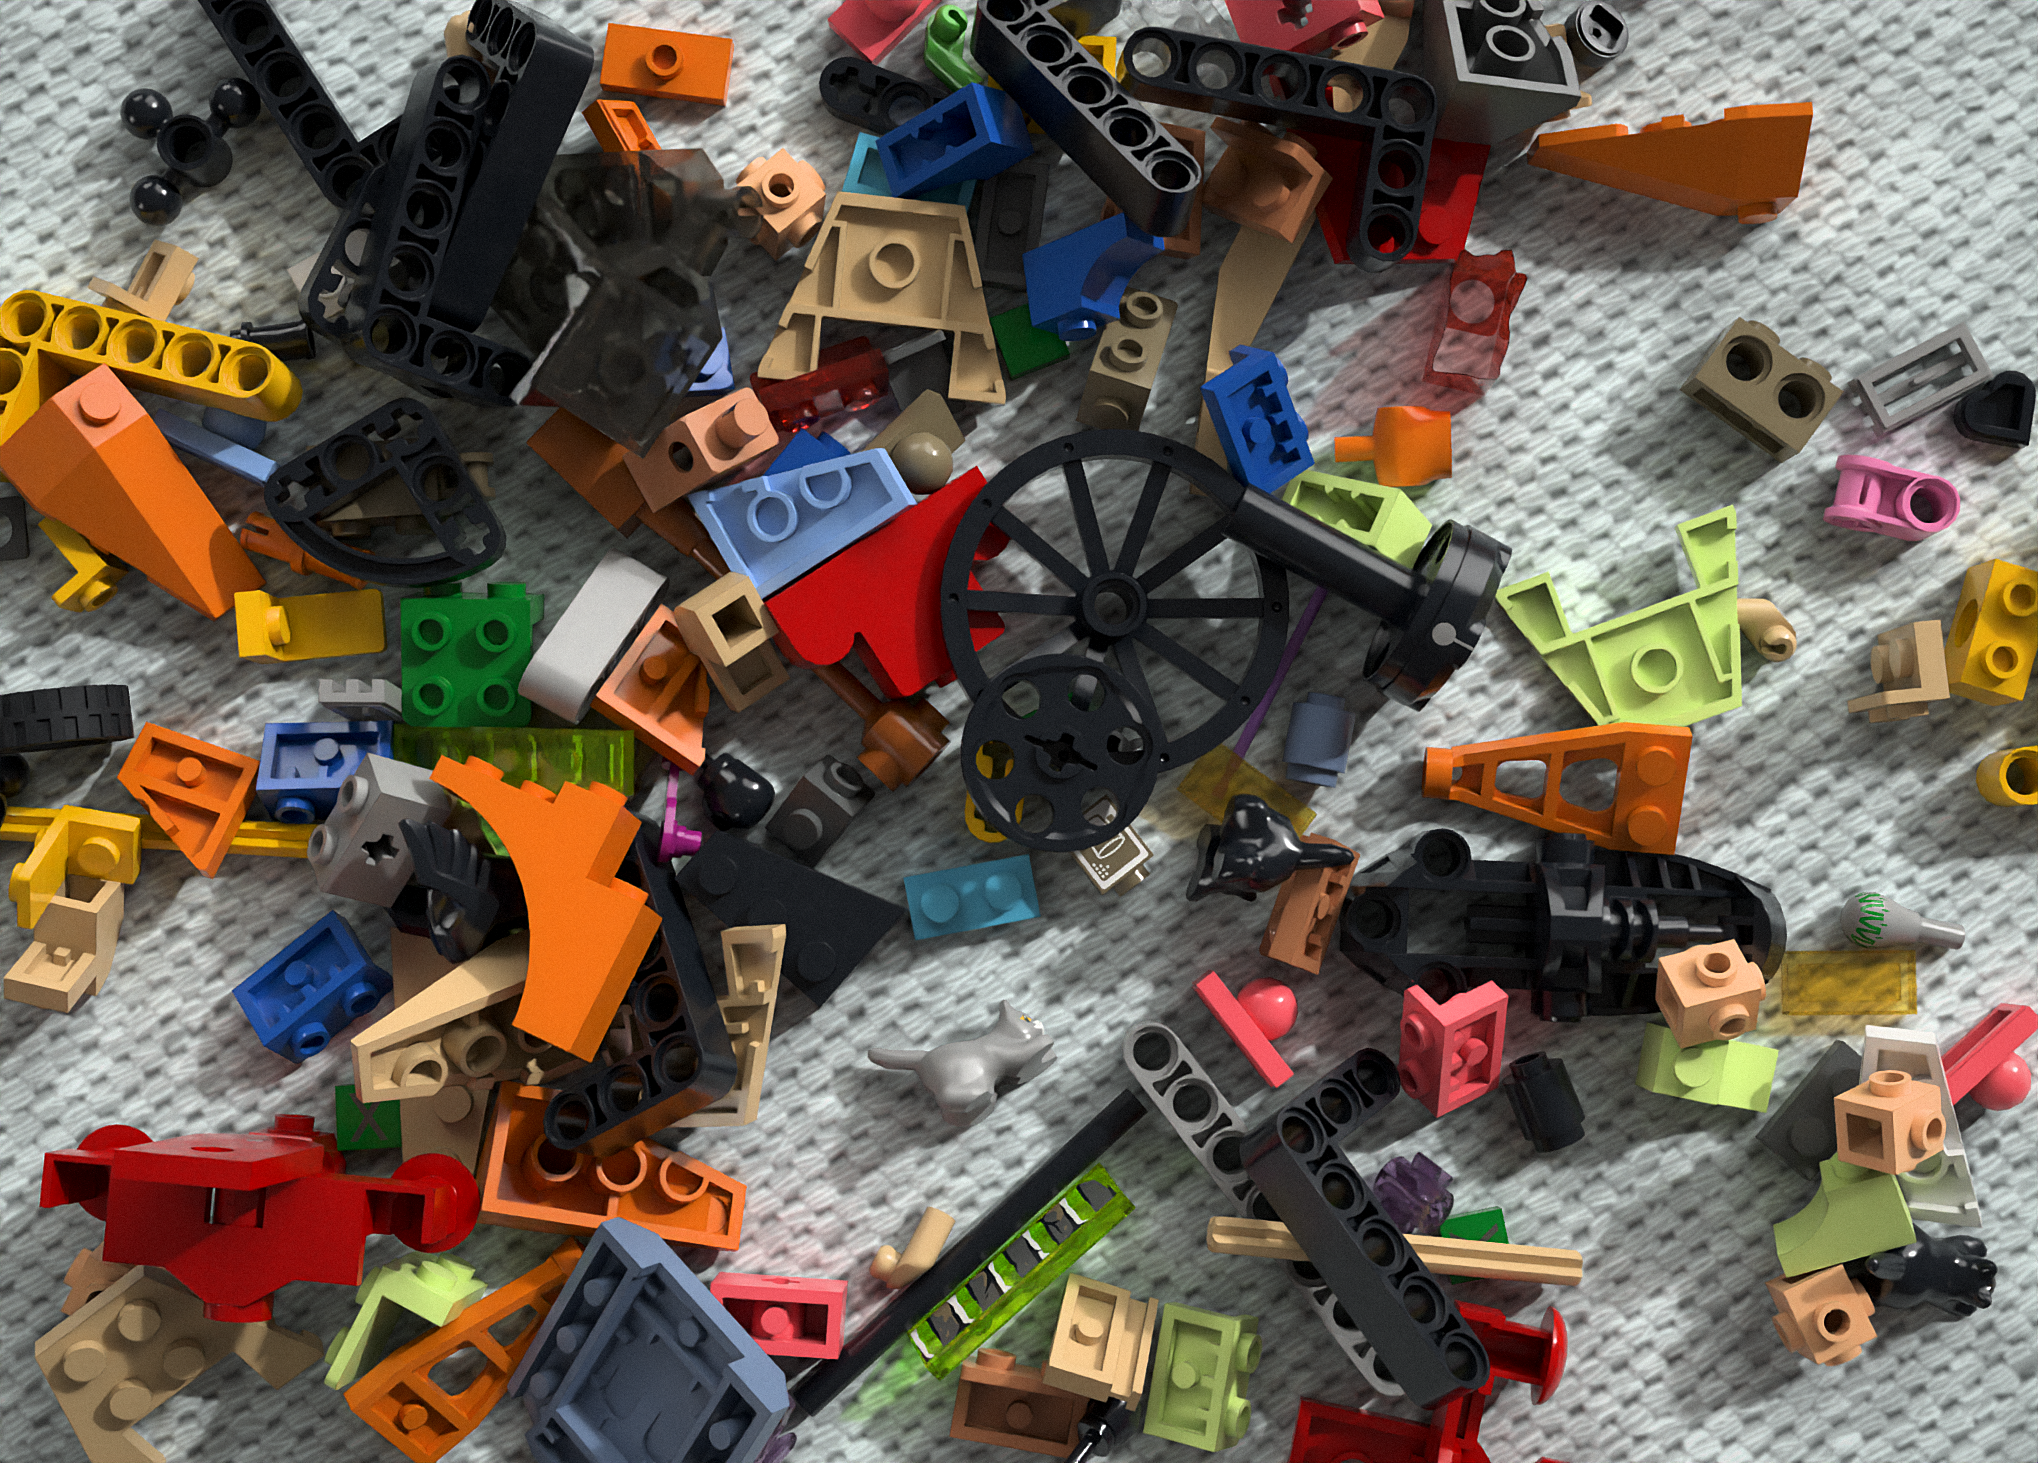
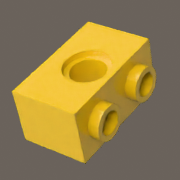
M1993 559L1967 569L1944 649L1949 693L1991 706L2023 701L2038 649V571L1999 559Z

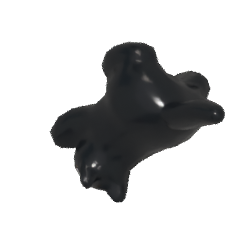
M1242 793L1232 796L1227 803L1222 825L1205 824L1201 829L1196 844L1199 850L1198 862L1187 887L1186 899L1197 902L1210 894L1221 892L1225 895H1234L1253 902L1257 899L1256 892L1264 893L1283 883L1291 877L1295 870L1348 865L1355 857L1349 849L1334 844L1305 843L1300 841L1288 817L1269 807L1260 797Z
M1912 1223L1917 1242L1872 1254L1865 1262L1868 1272L1857 1278L1867 1291L1874 1307L1885 1306L1902 1309L1925 1302L1952 1315L1968 1317L1977 1310V1307L1985 1309L1992 1304L1991 1295L1996 1287L1995 1275L1998 1268L1993 1261L1985 1259L1987 1248L1981 1239L1969 1235L1934 1238L1930 1237L1915 1223Z

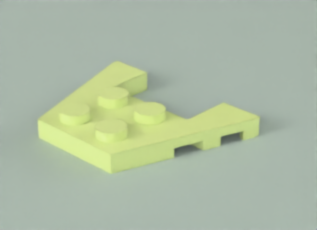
M1733 505L1680 523L1674 527L1697 586L1696 590L1572 633L1549 571L1497 590L1495 596L1496 603L1596 726L1630 722L1685 727L1742 706L1740 624H1738L1737 614L1738 561H1736L1735 547L1737 518Z

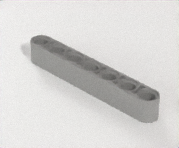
M1155 1020L1141 1021L1131 1026L1125 1033L1121 1044L1122 1057L1128 1069L1241 1217L1257 1219L1253 1214V1203L1261 1191L1249 1176L1243 1164L1235 1169L1224 1170L1218 1168L1213 1162L1215 1145L1221 1139L1231 1136L1242 1139L1250 1130L1172 1030L1165 1024ZM1155 1032L1161 1034L1168 1042L1169 1052L1167 1058L1161 1065L1153 1068L1140 1066L1133 1057L1135 1042L1146 1033ZM1191 1084L1203 1087L1208 1099L1203 1113L1191 1119L1178 1116L1173 1109V1099L1176 1092L1181 1087ZM1278 1217V1218L1272 1220V1221L1282 1222V1220L1280 1219V1217ZM1273 1258L1368 1383L1381 1394L1387 1396L1404 1395L1405 1392L1393 1375L1383 1376L1374 1372L1373 1362L1377 1353L1355 1322L1342 1324L1334 1320L1333 1308L1338 1299L1317 1269L1312 1272H1301L1294 1268L1293 1260Z

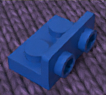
M1240 344L1229 351L1233 366L1199 388L1234 478L1244 488L1248 483H1251L1268 493H1272L1315 464L1307 443L1309 433L1305 422L1295 411L1287 389L1288 375L1281 361L1275 356L1274 352Z
M394 721L265 723L256 791L270 818L286 824H309L314 820H326L337 803L338 793L343 781L349 775H354L367 752L393 760L396 759L398 731Z
M332 910L234 988L232 992L263 1046L289 1061L299 1064L325 1049L330 1039L356 1018L371 1012L379 1004L381 998L393 989V978L388 972L373 963L346 918Z

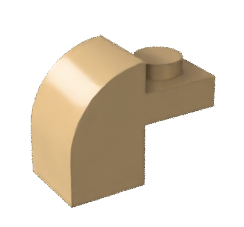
M729 572L675 607V620L690 653L700 657L730 710L737 713L741 712L790 679L769 641V638L777 634L779 630L749 576Z
M68 874L34 926V941L4 976V999L34 1005L41 1009H52L68 1013L83 993L97 996L111 970L124 918V883Z

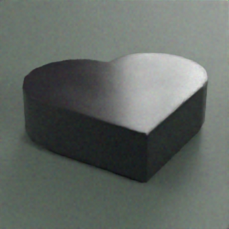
M2004 371L1992 377L1984 384L1982 390L1963 397L1956 404L1953 420L1957 431L1965 438L1977 442L2018 449L2029 446L2036 401V390L2032 381L2025 374L2018 371Z

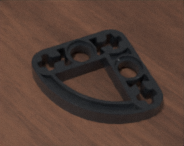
M398 398L388 402L278 468L269 476L264 487V500L267 509L283 531L299 547L325 565L368 583L395 588H425L456 582L475 575L495 564L502 557L506 548L507 536L503 525L439 419L426 405L413 398ZM407 414L414 421L423 419V423L416 428L419 439L415 443L410 444L401 437L384 446L393 454V457L387 461L379 446L369 438V435L374 431L385 441L398 434L401 430L398 419L403 415ZM352 445L364 447L370 457L366 473L355 480L343 479L336 468L339 454L345 448ZM319 464L323 475L331 484L337 487V491L330 494L329 489L322 485L310 490L304 495L308 506L301 511L292 505L284 506L283 504L291 496L287 486L295 481L303 487H309L322 479L313 471ZM441 466L454 469L459 479L455 494L444 501L431 500L425 491L427 475L433 469ZM400 474L446 552L418 558L375 556L342 544L324 531L317 522L395 475ZM472 498L475 506L464 508V513L477 528L482 530L488 527L490 531L482 539L486 549L479 554L469 547L460 548L459 544L463 543L467 536L457 519L450 516L445 523L441 520V517L460 511Z

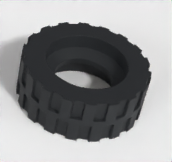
M126 685L69 686L0 695V754L59 750L106 744L134 738L129 688Z

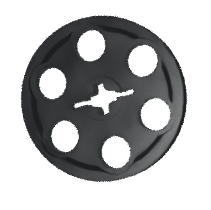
M1065 653L1046 654L1026 659L1008 668L997 676L980 694L964 726L960 750L961 768L967 791L974 805L985 820L999 833L1031 849L1054 853L1073 852L1091 848L1110 840L1128 827L1147 804L1157 780L1160 763V742L1157 727L1147 703L1134 685L1122 674L1110 666L1089 657ZM1079 675H1090L1100 681L1104 689V699L1098 709L1084 712L1071 704L1068 698V687L1073 678ZM1014 682L1030 684L1039 695L1038 710L1027 719L1012 717L1003 706L1002 695L1004 690ZM1121 727L1130 728L1141 737L1143 753L1134 764L1121 765L1110 757L1107 750V740L1115 729ZM1025 736L1042 744L1044 742L1054 744L1061 736H1066L1071 740L1069 751L1077 755L1078 760L1093 765L1095 771L1079 763L1075 765L1065 763L1058 771H1054L1048 767L1051 756L1042 751L1043 747L1026 741ZM991 741L1006 745L1013 756V767L1010 773L998 780L983 776L976 765V754L979 748ZM1101 787L1109 790L1117 801L1116 815L1106 825L1097 826L1091 824L1084 818L1081 812L1082 798L1092 788ZM1034 794L1043 797L1052 808L1051 823L1042 832H1027L1016 821V806L1027 795Z

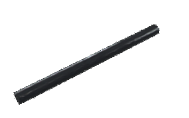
M1126 1088L937 1260L931 1269L923 1273L843 1346L838 1359H829L793 1392L799 1405L810 1416L815 1417L1146 1115L1148 1110L1132 1092Z

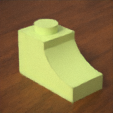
M1305 470L1291 479L1281 499L1413 569L1432 527V524L1401 489Z
M1647 1022L1635 1085L1655 1093L1713 1105H1726L1767 1113L1779 1050L1736 1040L1718 1039L1680 1048L1669 1026Z
M1835 1153L1829 1160L1819 1162L1822 1181L1810 1203L1791 1218L1773 1225L1777 1255L1786 1278L1917 1242L1910 1212L1896 1176L1839 1161L1838 1153Z

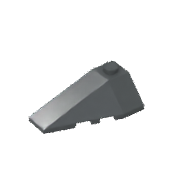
M1423 0L1424 79L1433 86L1438 100L1433 138L1454 142L1495 145L1577 106L1582 96L1572 52L1562 36L1551 37L1540 18L1544 8L1539 0Z

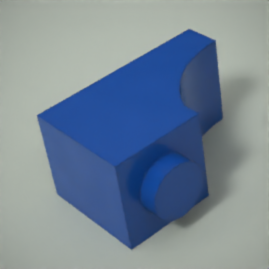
M973 82L875 141L892 197L912 200L930 191L954 183L975 179L986 181L1035 153L1020 106L1005 91Z
M1122 212L1023 253L1032 327L1058 334L1060 340L1071 342L1089 339L1096 335V328L1119 320V304L1127 284L1144 263L1165 251L1163 237H1156L1145 233Z

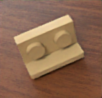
M1941 620L1913 622L1878 634V646H1873L1871 650V670L1877 684L1883 683L1884 691L1848 700L1847 703L1849 713L1868 712L1869 723H1882L1929 715L1928 703L1949 699Z

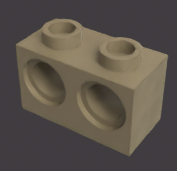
M1738 317L1722 330L1679 390L1777 461L1783 463L1801 452L1844 391L1830 382L1832 376L1822 365L1808 358L1802 357L1798 359L1778 345L1780 339L1769 327L1754 320L1747 322ZM1728 354L1738 355L1747 362L1750 369L1748 381L1738 380L1730 374L1726 365ZM1780 391L1790 392L1797 397L1801 405L1799 418L1789 417L1781 410L1778 402Z

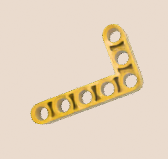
M22 290L12 294L4 301L0 308V447L50 397L66 387L71 373L85 376L103 363L110 368L125 387L205 407L219 408L267 422H277L289 417L296 411L302 399L303 389L301 381L296 374L268 349L256 343L35 290ZM263 379H265V381L263 382V384L260 385V386L257 388V386L259 385V383H260ZM0 471V482L11 483Z

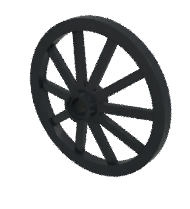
M1101 429L1062 436L1033 448L1000 470L979 492L961 519L947 552L940 586V623L944 646L956 680L970 704L973 706L984 689L997 676L1013 665L1036 656L1063 653L1086 637L1089 639V643L1084 656L1103 663L1108 646H1112L1121 674L1134 685L1147 703L1153 715L1160 742L1158 774L1192 762L1224 742L1250 717L1260 704L1281 662L1289 624V588L1286 569L1247 549L1257 579L1259 598L1148 599L1147 594L1227 539V537L1221 535V532L1244 487L1215 461L1187 445L1156 434L1126 429ZM1114 459L1151 465L1113 570L1109 568L1082 465L1084 461ZM1062 468L1090 577L1082 573L1004 507L1016 493L1028 484ZM1171 472L1204 492L1223 510L1226 516L1135 579L1133 577L1134 570ZM991 523L1075 593V597L967 590L973 558L981 537ZM1105 592L1118 595L1126 606L1124 622L1109 624L1101 620L1095 611L1096 596ZM967 611L1074 617L1075 621L989 679L974 649ZM1147 619H1259L1253 653L1238 685L1147 623ZM1134 638L1225 701V703L1198 728L1168 743L1132 639ZM1079 675L1077 677L1070 702L1080 711L1088 712L1098 681L1095 677L1090 675ZM1014 682L1008 685L1005 688L1004 693L1020 682ZM1002 698L1006 712L1012 717L1023 719ZM1025 736L1026 741L1043 747L1042 751L1051 756L1049 767L1059 770L1065 763L1073 765L1079 763L1095 771L1093 765L1078 760V756L1069 751L1071 740L1068 737L1061 736L1054 744L1048 742L1042 744ZM1143 750L1108 753L1115 762L1121 765H1131L1139 760Z

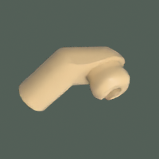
M1737 598L1740 630L1755 649L1769 661L1783 662L1789 659L1795 653L1797 641L1796 632L1788 620L1772 602L1766 599Z
M927 1207L903 1253L897 1252L889 1245L881 1246L870 1265V1274L876 1279L887 1282L885 1285L887 1288L902 1289L931 1269L935 1264L955 1224V1220L939 1209Z

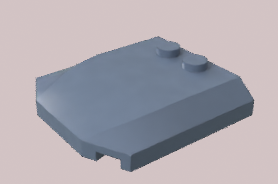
M621 1217L600 1223L507 1385L511 1399L520 1396L524 1399L533 1427L525 1433V1437L532 1455L539 1463H753L790 1406L783 1371L657 1233Z

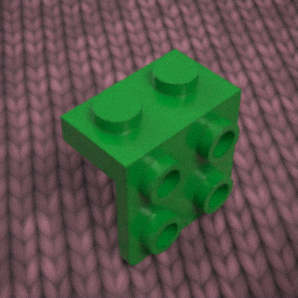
M456 581L439 586L425 587L423 592H416L400 598L402 716L408 725L415 727L523 728L532 721L533 701L520 695L518 687L528 664L533 658V624L544 619V594L526 593V583L488 582L487 593L462 592V582Z

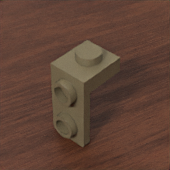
M1126 286L1119 304L1120 319L1106 324L1089 370L1076 421L1100 429L1139 431L1152 385L1178 308V304L1175 301Z

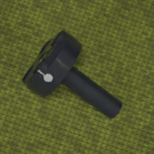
M1248 483L1241 492L1221 532V535L1381 619L1364 661L1362 679L1375 686L1377 692L1417 712H1420L1426 706L1431 697L1443 687L1455 670H1459L1473 652L1486 624V616L1512 555L1511 547L1470 525L1463 526L1449 519L1431 536L1420 551L1413 569L1251 483Z

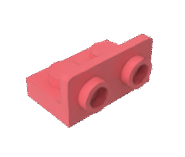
M1490 981L1467 993H1459L1439 1006L1418 985L1404 990L1403 1013L1400 1021V1053L1397 1070L1403 1090L1411 1098L1418 1099L1436 1118L1498 1088L1508 995L1493 981Z

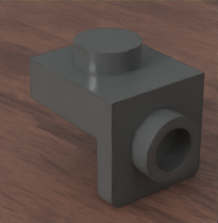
M826 755L803 775L765 826V829L814 868L827 855L853 819L870 803L875 796V792L863 782L861 775L853 767L839 762L831 755Z

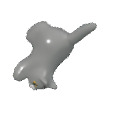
M1002 1000L999 1003V1020L986 1036L974 1040L941 1045L930 1051L888 1050L882 1048L868 1050L869 1060L885 1069L915 1070L926 1091L940 1107L943 1119L949 1124L958 1127H971L982 1122L994 1111V1105L997 1102V1092L1000 1086L1022 1084L1032 1080L1056 1061L1057 1056L1051 1049L1054 1045L1053 1039L1048 1034L1044 1035L1042 1022L1032 1019L1024 1012L1016 1011L1007 1000Z

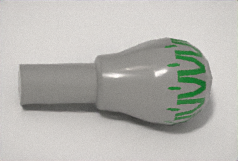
M1862 892L1854 895L1841 910L1840 924L1844 935L1852 943L1863 948H1882L1893 945L1910 946L1915 942L1958 950L1962 947L1965 940V929L1962 925L1920 917L1918 912L1904 908L1892 899L1876 892Z

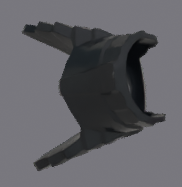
M405 818L398 823L412 859L417 884L426 887L421 888L405 884L392 907H383L401 933L430 939L439 955L444 956L450 963L456 964L469 960L499 939L523 931L525 916H528V909L522 883L510 856L482 852L476 844L469 843L458 829L447 830L431 820L422 824Z

